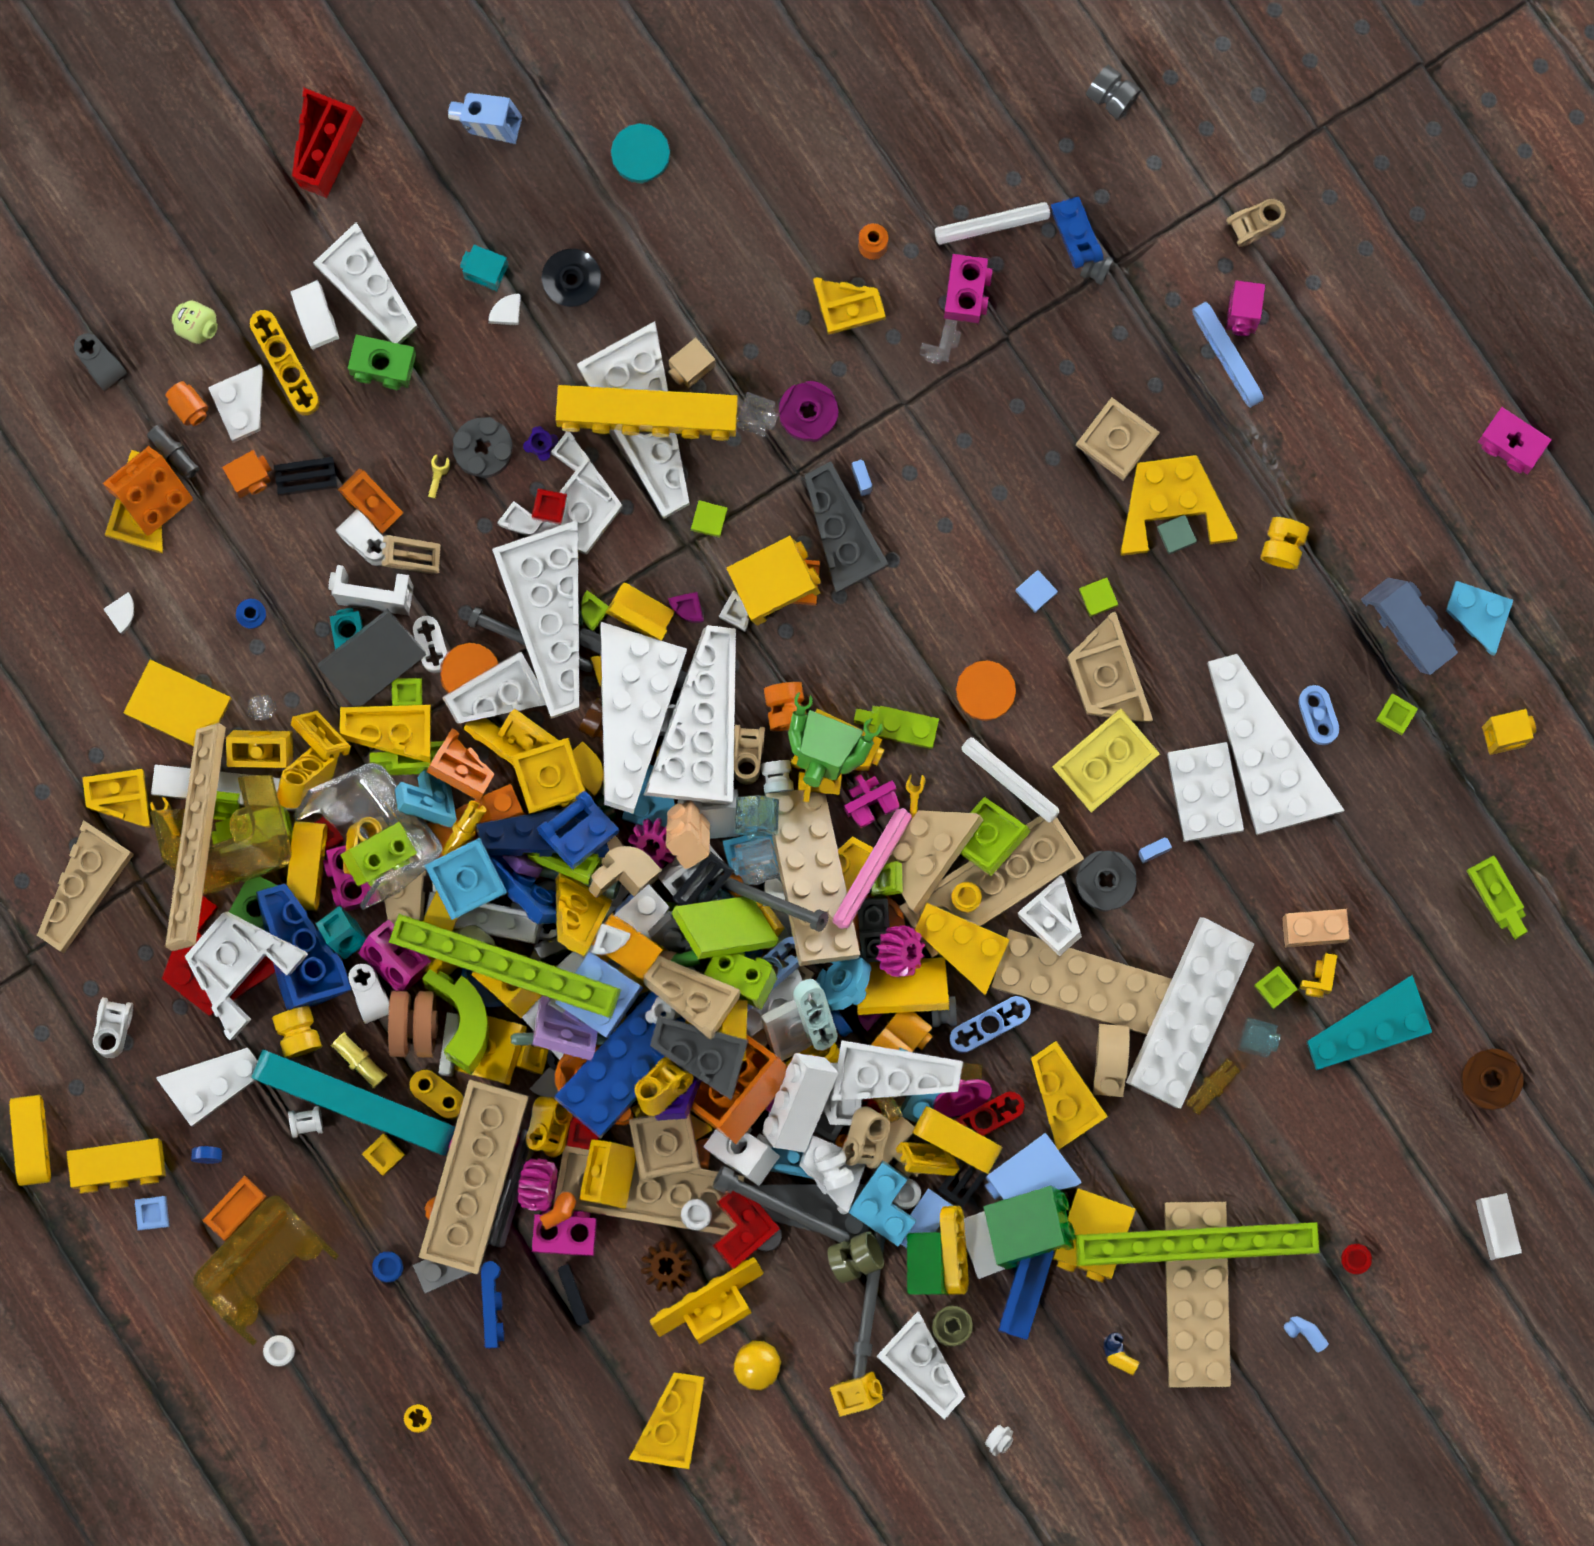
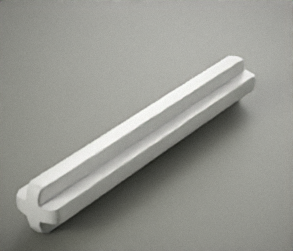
M1042 202L937 227L934 232L938 244H944L1050 218V210L1048 204Z
M970 737L962 746V751L1047 822H1052L1059 814L1058 807L974 738Z

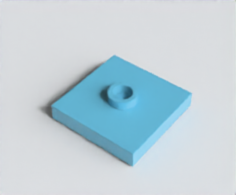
M480 838L424 865L452 920L507 893Z

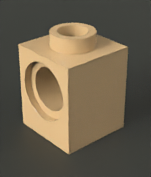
M695 337L669 359V367L671 369L668 372L678 385L684 383L689 389L716 366L715 359Z

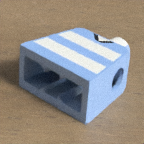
M467 93L464 103L452 101L448 110V118L460 121L468 133L516 144L522 115L510 98Z

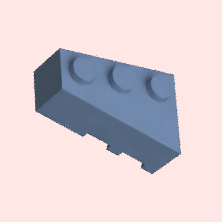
M1387 578L1361 598V601L1365 606L1370 604L1375 607L1382 617L1379 623L1384 628L1387 626L1390 628L1398 640V646L1421 673L1431 675L1458 653L1453 646L1455 640L1447 630H1442L1437 624V614L1430 606L1427 605L1425 607L1419 598L1422 594L1413 582L1410 581L1408 583V581Z

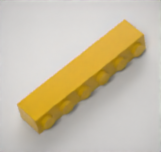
M558 385L556 424L557 427H562V430L567 432H579L580 428L592 429V432L598 434H608L610 430H622L624 435L635 436L639 435L641 431L652 432V436L669 437L670 433L682 434L681 437L687 439H698L699 435H711L713 440L726 441L729 440V437H736L738 395Z

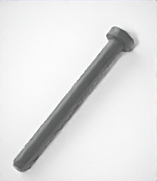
M477 606L474 608L468 621V626L475 628L479 625L525 645L520 630L482 614L483 609ZM579 656V669L591 672L593 669L592 661Z
M719 874L714 879H712V884L715 885L716 882L722 876V874ZM729 878L722 886V888L810 923V928L817 932L823 931L827 925L828 913L823 910L810 911L732 878Z

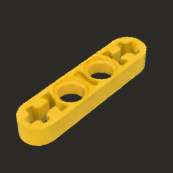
M267 310L255 312L250 318L251 330L297 413L308 416L313 414L319 407L318 395L275 316ZM264 318L265 321H272L268 324L273 335L272 337L267 338L262 328L256 329L259 326L258 320ZM277 342L286 346V352L278 358L271 356L269 353L271 345ZM289 368H295L300 372L299 379L294 383H288L283 379L284 372ZM301 386L307 397L313 396L310 400L311 406L307 408L304 404L298 405L301 402V398L296 389H299Z

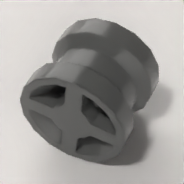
M1107 256L1103 261L1094 263V261L1086 262L1080 276L1083 278L1091 277L1095 279L1097 284L1102 286L1114 258Z
M955 996L949 997V1010L931 1011L932 1028L939 1027L941 1024H948L951 1027L957 1026Z

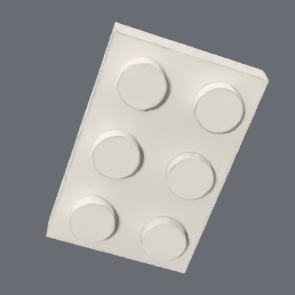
M1227 742L1168 752L1167 758L1183 841L1188 842L1243 832V822Z

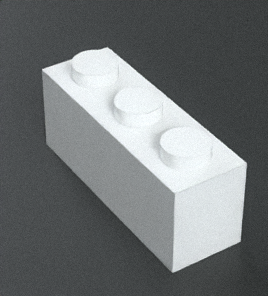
M794 1053L791 1063L787 1066L780 1090L775 1095L773 1107L763 1126L762 1134L774 1148L806 1152L838 1075L837 1070L826 1058Z

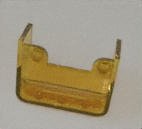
M272 775L238 777L245 807L235 811L230 818L232 838L209 847L203 894L216 893L285 867L289 863L292 852ZM185 809L153 810L150 813L161 857L176 872Z
M275 1195L266 1199L203 1264L193 1278V1285L226 1323L251 1345H254L257 1340L246 1328L253 1324L258 1316L259 1306L255 1302V1298L296 1256L303 1261L316 1258L322 1249L334 1260L339 1255L280 1196Z

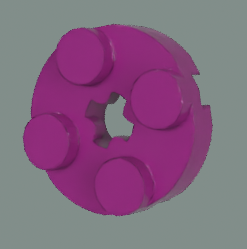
M805 381L796 386H791L783 394L779 403L780 423L785 431L797 440L820 441L833 430L838 419V406L832 391L825 385L815 381ZM809 404L814 405V412L817 414L814 417L810 416L808 419L804 418V413L800 410L801 407L807 408Z

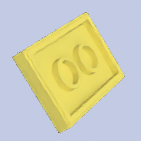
M1120 708L1055 763L1052 768L1092 813L1159 756L1160 753Z

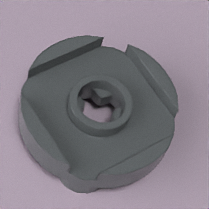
M493 418L472 419L463 424L454 435L453 454L458 466L465 473L479 476L480 478H490L498 475L507 467L512 455V440L507 429ZM479 441L491 444L488 447V454L483 455L482 452L476 453L474 451L478 447L477 443Z
M1096 851L1090 854L1081 863L1076 877L1077 890L1082 900L1090 907L1103 912L1116 910L1124 906L1132 898L1137 883L1136 871L1131 861L1123 854L1115 851ZM1103 873L1106 876L1112 874L1114 878L1111 882L1114 886L1112 888L1108 886L1102 888L1099 885L1101 881L1100 874Z

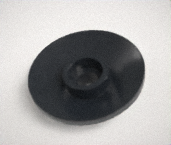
M571 248L556 252L547 260L542 270V285L545 293L552 301L561 306L577 307L584 305L596 295L600 287L601 273L597 262L590 254L579 249ZM574 276L577 278V283L569 285L566 282L567 278Z

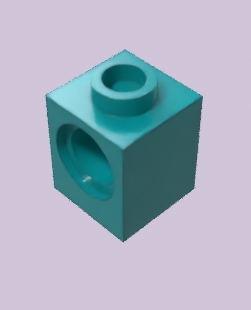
M473 245L471 252H465L460 264V268L463 269L464 279L494 291H498L508 267L507 257L477 245Z
M353 608L341 609L336 611L335 616H329L335 650L351 638H345L340 635L343 626L347 624L354 625L356 627L355 634L364 628L360 612H354Z
M340 906L316 923L327 945L344 960L360 949L367 939L358 922Z

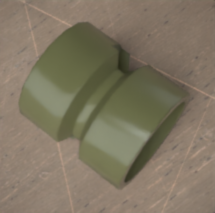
M867 1231L852 1237L850 1243L843 1241L828 1248L827 1254L830 1267L837 1280L843 1284L859 1278L861 1272L867 1275L884 1267L881 1247L871 1232Z
M958 1306L943 1308L935 1315L932 1321L933 1336L944 1346L955 1347L961 1345L968 1340L972 1333L973 1323L970 1315L966 1310Z

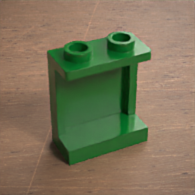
M1053 1186L1044 1187L983 1206L996 1265L1010 1269L1017 1267V1262L1061 1248L1066 1250L1074 1249L1073 1239L1076 1237L1072 1223L1068 1222L1066 1210L1069 1209L1068 1200L1063 1192Z

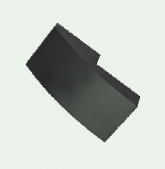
M887 896L865 898L858 910L861 958L868 963L881 962L876 959V956L879 954V949L876 946L881 943L880 935L885 934L887 927H890Z

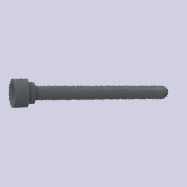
M722 1166L718 1171L712 1188L722 1193H725V1191L729 1193L735 1191L838 1242L849 1241V1234L738 1180L739 1176L734 1174V1170Z

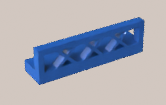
M1054 1251L1018 1262L999 1324V1332L1025 1340L1028 1339Z

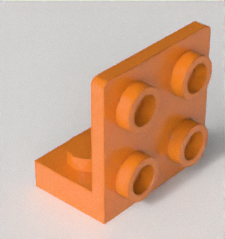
M150 446L146 447L102 483L109 493L121 501L147 536L151 535L193 500L191 494L163 456Z

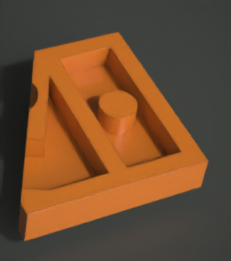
M452 728L429 765L427 773L480 801L495 774L486 764L480 761L477 753L471 747L468 749L464 747L458 740V731Z

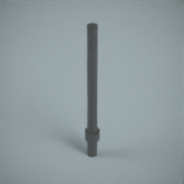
M874 1230V1236L883 1253L885 1237ZM881 1269L867 1276L858 1342L854 1343L853 1354L856 1357L852 1379L865 1375L867 1359L871 1357L873 1344H870Z

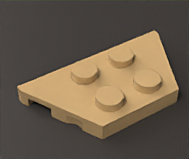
M1116 611L1112 612L1068 655V663L1086 714L1111 717L1121 708L1132 721L1150 723L1153 721Z
M918 810L906 827L886 863L897 861L902 864V895L909 908L915 914H918L983 822V818L977 813Z

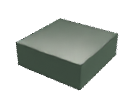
M1185 515L1157 526L1168 555L1194 545L1197 542Z

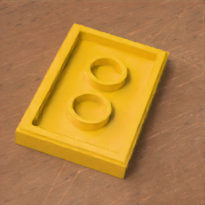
M150 659L123 713L194 747L196 729L220 723L232 698Z
M945 958L920 959L921 968L915 969L914 975L901 977L887 974V972L880 969V962H870L871 972L865 989L866 997L857 1005L858 1015L949 1010Z

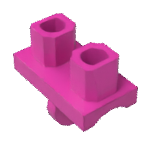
M861 774L855 777L858 785L851 788L849 792L852 798L863 793V796L844 805L847 816H852L860 828L875 821L869 806L879 802L885 815L900 807L895 794L897 788L893 780L870 791L872 787L879 784L877 778L874 776L865 781Z

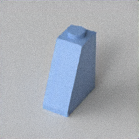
M1044 1133L985 1177L988 1183L984 1186L994 1200L999 1197L1001 1200H1005L1048 1186H1053L1060 1191L1077 1187L1082 1182L1048 1135Z

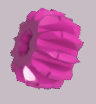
M649 818L644 819L643 826L635 825L633 828L634 834L629 836L628 842L633 844L632 847L648 854L660 868H664L665 861L672 863L675 859V856L666 847L667 825L665 827L661 826V818H657L654 825ZM650 839L654 840L653 843L656 841L659 843L658 848L654 847L655 844L650 845Z
M909 926L887 927L886 933L880 935V945L876 946L879 949L876 959L881 961L880 969L894 977L914 975L915 969L921 968L920 959L925 957L922 954V948L925 946V943L920 941L921 933L914 931V928Z
M538 1158L537 1160L530 1159L524 1164L517 1190L519 1194L518 1201L522 1207L532 1211H546L551 1207L552 1201L555 1199L558 1181V1170L553 1162H547V1160Z

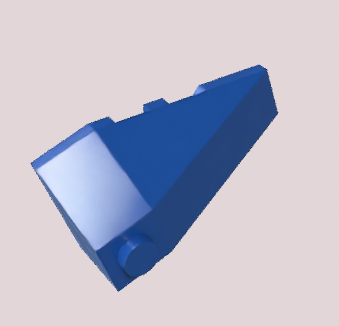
M286 883L257 891L256 896L265 931L304 950L308 954L290 975H285L273 962L278 985L287 1011L302 1006L313 1007L351 991L352 989L342 960L327 945L320 931L316 929L308 918L307 912Z

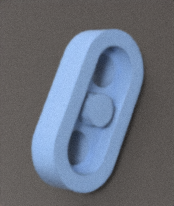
M1317 685L1309 686L1299 696V708L1311 740L1319 745H1328L1338 736L1339 724L1327 691ZM1315 697L1319 705L1317 707L1310 706L1308 699ZM1321 725L1326 726L1328 734H1319L1318 727Z

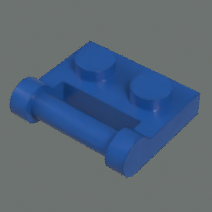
M586 791L578 794L576 801L548 823L544 821L537 827L541 837L572 870L619 833V828L594 803L592 797ZM585 810L589 816L561 838L556 835L555 832L581 811Z

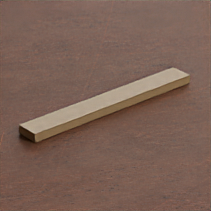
M220 723L196 729L165 945L171 951L196 945L226 727Z

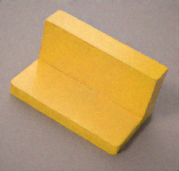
M624 582L609 605L606 614L645 636L662 640L667 632L666 627L674 615V611Z
M591 1139L579 1200L625 1209L636 1162L634 1148L613 1142Z

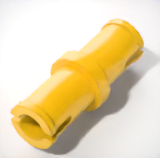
M476 801L468 803V807L461 819L452 826L453 832L445 846L441 849L443 855L466 845L468 840H473L476 834L474 831L476 824L480 822L487 811L483 805L478 809L477 807L480 803Z

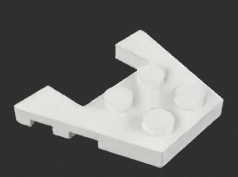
M566 432L551 451L552 455L575 471L559 492L568 496L561 525L578 520V552L588 554L622 509V504L578 445L570 432ZM514 501L497 522L502 528L527 536L561 526L532 519V514Z
M223 912L197 941L196 945L185 955V958L202 991H206L213 1005L211 1008L215 1016L220 1018L225 1028L224 1033L229 1040H233L251 1019L230 996L267 955L285 975H290L308 954L304 950L229 912Z

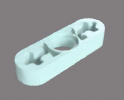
M806 979L795 987L793 996L806 1037L815 1049L825 1050L831 1047L837 1040V1031L823 989L816 980ZM809 994L811 995V998L813 999V1000H811V1001H808V1000H807ZM822 1010L816 1018L810 1019L814 1012ZM823 1028V1035L820 1034L819 1029Z

